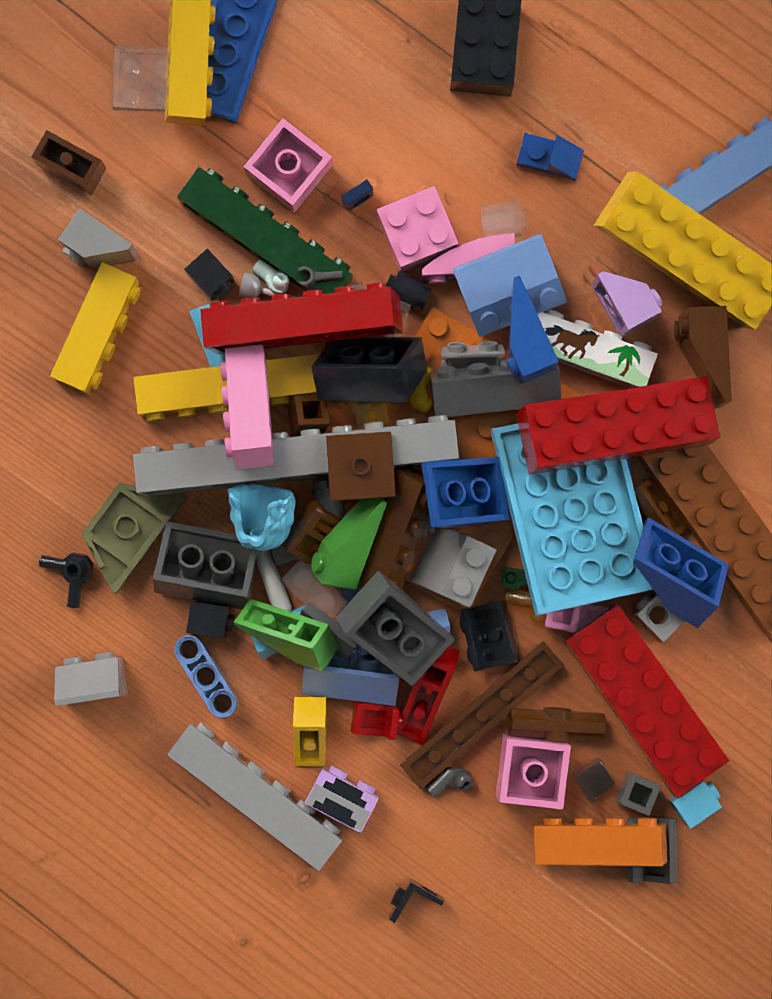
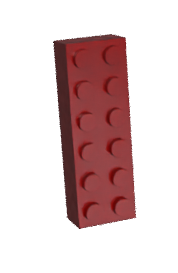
M371 283L366 285L367 289L354 291L352 286L335 288V293L323 294L322 290H311L303 292L304 297L291 298V294H277L272 296V301L260 302V298L241 299V304L229 305L227 301L210 303V308L200 309L203 346L217 354H225V348L263 344L264 349L403 334L400 295L391 287H386V283Z
M707 376L524 405L516 413L529 475L706 446L721 438Z
M618 604L612 605L608 610L563 640L672 795L677 798L681 797L730 761Z

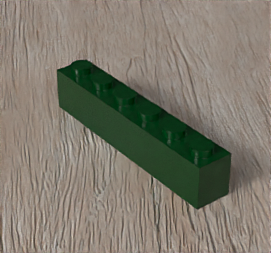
M198 166L178 194L177 198L180 204L257 258L262 259L280 273L286 274L290 281L304 291L322 290L323 294L335 293V288L348 286L352 281V273L349 272L351 267L338 257H335L334 260L323 254L325 249L312 239L307 243L298 236L300 231L286 221L283 225L273 219L275 214L260 203L256 207L247 201L249 196L236 186L232 189L222 183L224 178L211 168L205 171ZM307 266L314 272L342 271V279L316 281L312 287H304L298 282L308 281L310 279V272L299 273L297 270L300 267Z

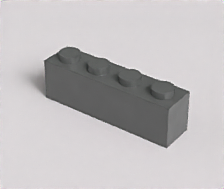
M506 360L501 361L498 365L474 363L469 365L468 368L460 369L444 366L438 368L437 371L430 372L435 416L447 415V417L517 410L521 409L524 405L561 399L559 366L557 370L523 384L520 383L518 376L512 377Z

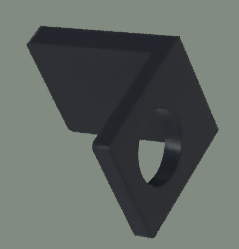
M410 878L404 889L399 887L390 902L394 907L389 914V920L394 923L396 922L414 890L441 906L444 903V899L442 896Z

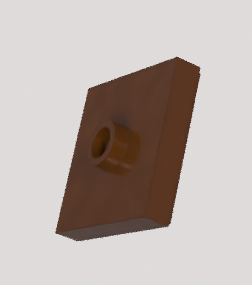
M391 431L326 436L330 501L396 497Z

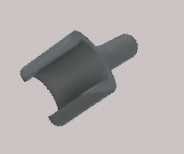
M307 266L300 267L297 270L299 273L310 272V279L308 281L298 282L304 287H312L316 281L342 279V271L314 272Z

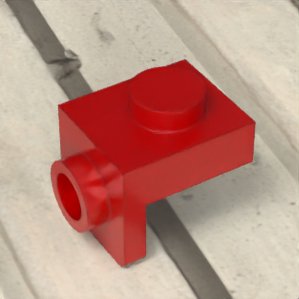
M354 701L350 732L358 735L384 736L389 740L396 739L397 731H400L402 725V716L397 707Z

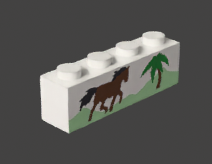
M549 309L545 313L538 314L559 363L627 388L647 385L658 355L651 351V346L638 341H634L633 345L621 341L622 336L611 331H605L604 334L592 330L593 325L581 320H575V323L563 320L564 315Z

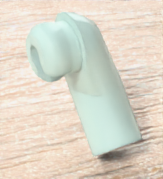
M262 259L256 262L252 272L266 282L271 292L282 294L288 290L289 278L286 274L280 273Z

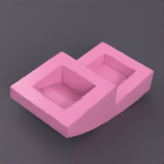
M588 604L548 613L545 626L575 633L609 608Z

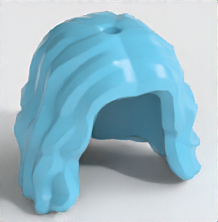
M252 483L248 486L245 484L234 485L233 488L227 490L229 493L228 502L231 506L230 519L235 526L237 539L242 546L264 552L279 547L287 539L291 525L294 522L296 504L294 494L290 489L270 486L269 484Z

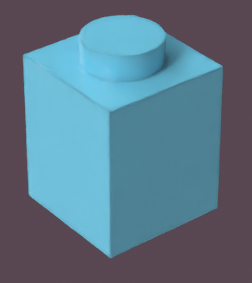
M701 781L681 797L672 796L668 799L684 824L690 829L722 808L717 801L721 795L711 781L708 783Z

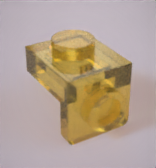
M348 401L349 415L356 414L358 429L365 428L364 424L383 422L384 425L389 423L386 402L375 401L365 404L360 401Z

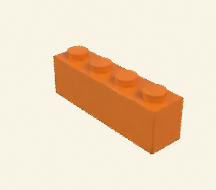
M562 817L543 818V823L534 826L535 865L663 866L667 863L666 823H657V818H638V823H625V818L610 817L606 818V823H594V818L577 817L574 818L575 823H562Z

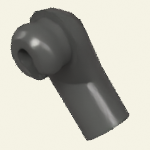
M446 767L425 788L436 798L447 787L460 788L463 791L469 790L473 785V778L470 772L464 768Z

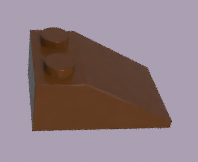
M688 307L678 317L679 321L674 322L675 340H680V348L697 377L707 376L714 408H721L732 401L727 307Z

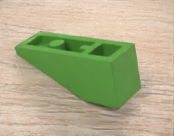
M383 498L360 499L321 541L318 552L313 555L311 562V571L321 584L356 590L387 505Z
M253 599L248 601L234 621L236 627L292 661L321 672L324 671L339 648L329 624Z

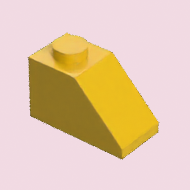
M294 697V766L326 767V697Z

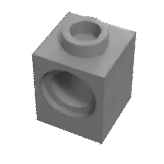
M647 593L635 605L638 610L633 616L659 642H664L685 622L671 613L656 593L652 596ZM655 606L661 607L665 614L664 620L660 624H654L649 617L650 610Z

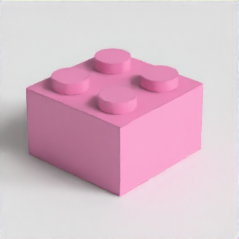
M282 118L244 165V170L250 179L295 213L333 166L331 155Z
M435 186L376 209L378 222L398 270L401 272L430 262L447 251L458 247V240Z
M503 734L495 795L498 801L510 804L563 809L571 746L567 742H549L541 738L510 737L508 734Z

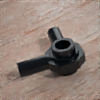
M76 552L69 554L64 559L42 555L39 560V567L61 571V574L69 583L67 607L79 608L82 584L89 581L93 574L94 564L89 556Z

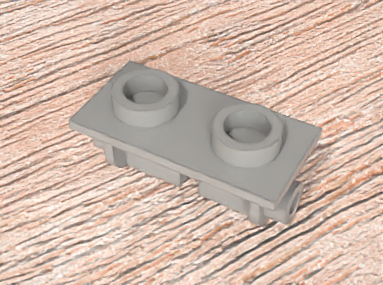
M495 341L479 342V345L466 346V343L451 342L447 344V347H440L441 358H447V360H441V367L468 368L470 363L498 365L501 361H504V358H498V356H505L503 344L498 345Z

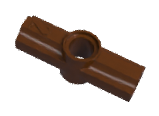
M543 707V710L510 708L507 728L510 737L541 738L549 742H570V739L603 741L606 734L605 714L599 712H578L561 707Z

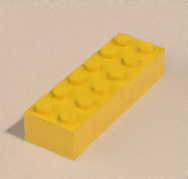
M627 172L593 226L711 306H726L727 316L742 327L756 330L772 306V264L641 173Z

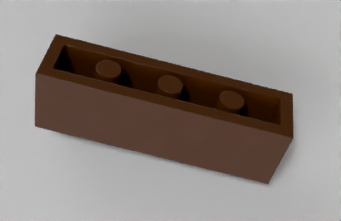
M409 466L394 468L396 497L383 498L387 505L358 582L357 588L362 589L378 570L401 589L404 587V576L408 566L414 560V549L418 538L425 530V520L429 512L423 473Z

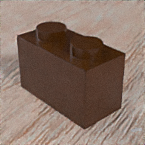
M48 130L45 131L31 156L37 166L90 195L94 192L107 169L101 159Z

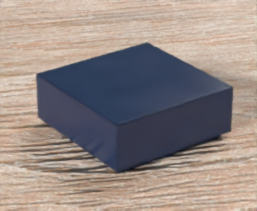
M368 179L343 194L341 200L346 210L351 211L373 197V187Z

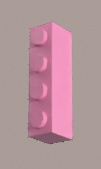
M263 344L225 348L226 361L220 362L222 381H227V386L222 387L223 405L229 406V412H223L225 431H230L231 438H225L227 458L233 457L235 470L274 466L267 366Z

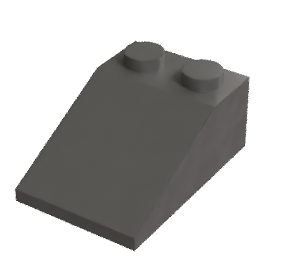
M379 570L335 617L349 638L411 686L416 683L455 640L454 636Z

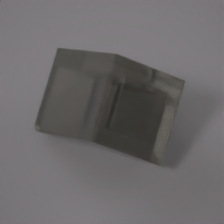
M598 757L571 774L591 804L597 801V796L616 785L605 769L604 763Z

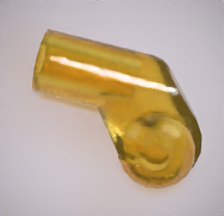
M508 589L506 594L507 604L532 609L530 613L531 620L546 621L547 614L535 616L530 592Z

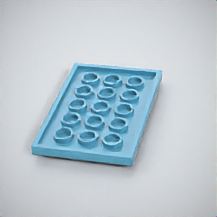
M518 424L493 428L490 431L496 457L499 458L506 498L535 616L653 590L633 563L643 530V523L626 459L529 475Z

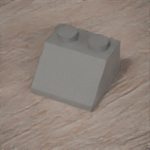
M80 208L58 238L59 242L64 246L62 252L80 267H83L85 263L91 268H99L101 262L108 265L136 261L140 256L131 243Z
M436 528L411 582L470 608L497 549L449 528Z
M113 652L94 654L95 661L83 662L82 656L63 659L64 666L55 667V706L128 694L122 657L114 658Z

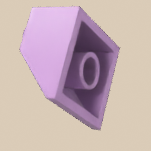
M602 271L597 274L591 284L617 333L622 338L654 321L662 312L660 306H662L660 296L655 289L650 290L646 283Z

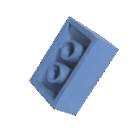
M541 233L453 268L479 337L510 325L512 284L516 276L520 275L537 314L567 303L559 277Z
M354 650L348 660L335 652L323 672L304 666L301 694L396 706L400 676L371 654L358 657Z

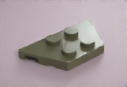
M118 483L81 533L112 593L115 595L118 593L163 532L166 522H170L183 505L187 495L184 493L145 497L136 493L134 485Z

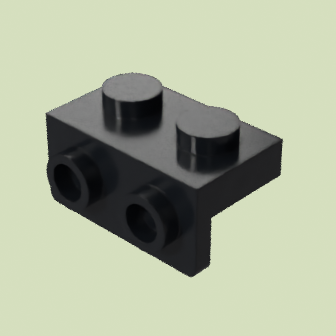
M506 600L460 610V628L466 635L468 644L467 658L473 666L474 672L520 661Z

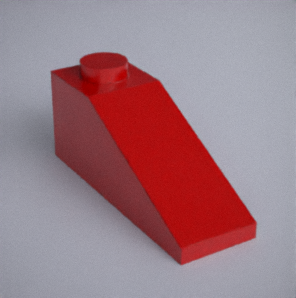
M448 647L412 686L401 714V729L399 732L397 731L396 735L422 745L424 744L456 668L460 654L459 650Z

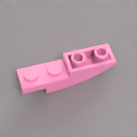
M514 233L480 238L447 251L422 269L421 280H428L429 285H443L447 283V279H456L453 268L515 244Z

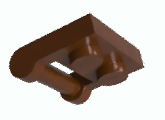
M313 500L306 507L304 517L283 544L286 552L311 564L313 555L318 552L321 541L327 536V534L314 528L318 521H321L334 528L342 519L325 510L323 504Z

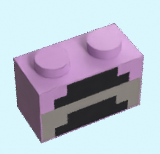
M331 765L330 769L323 767L305 804L361 833L379 799V796L374 794L376 788L361 780L357 784L346 779L348 773Z

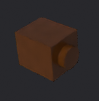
M317 395L294 396L288 408L291 437L301 436L300 431L309 429H320L321 434L325 433L330 424L326 400H318Z

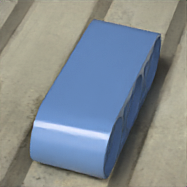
M195 635L181 637L175 644L174 652L186 674L214 716L219 718L230 716L238 707L239 700L237 694L204 641ZM188 640L194 641L198 646V653L194 658H188L182 652V646ZM203 667H209L214 671L215 679L210 685H205L199 680V672ZM219 694H226L231 698L232 706L226 712L218 710L215 705V699Z

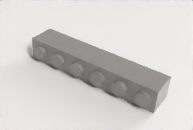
M202 722L198 726L195 723H191L167 755L316 870L320 871L341 843L343 837L338 834L341 829L327 818L324 822L314 815L316 810L305 804L303 799L297 802L288 795L291 790L278 780L272 783L263 776L266 771L255 762L250 761L247 764L240 759L238 755L241 752L227 741L222 745L213 738L215 732Z

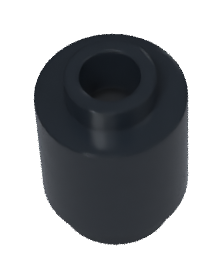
M398 271L397 276L390 274L386 283V287H391L400 295L401 306L412 311L415 309L423 311L432 288L425 286L426 282L401 271Z

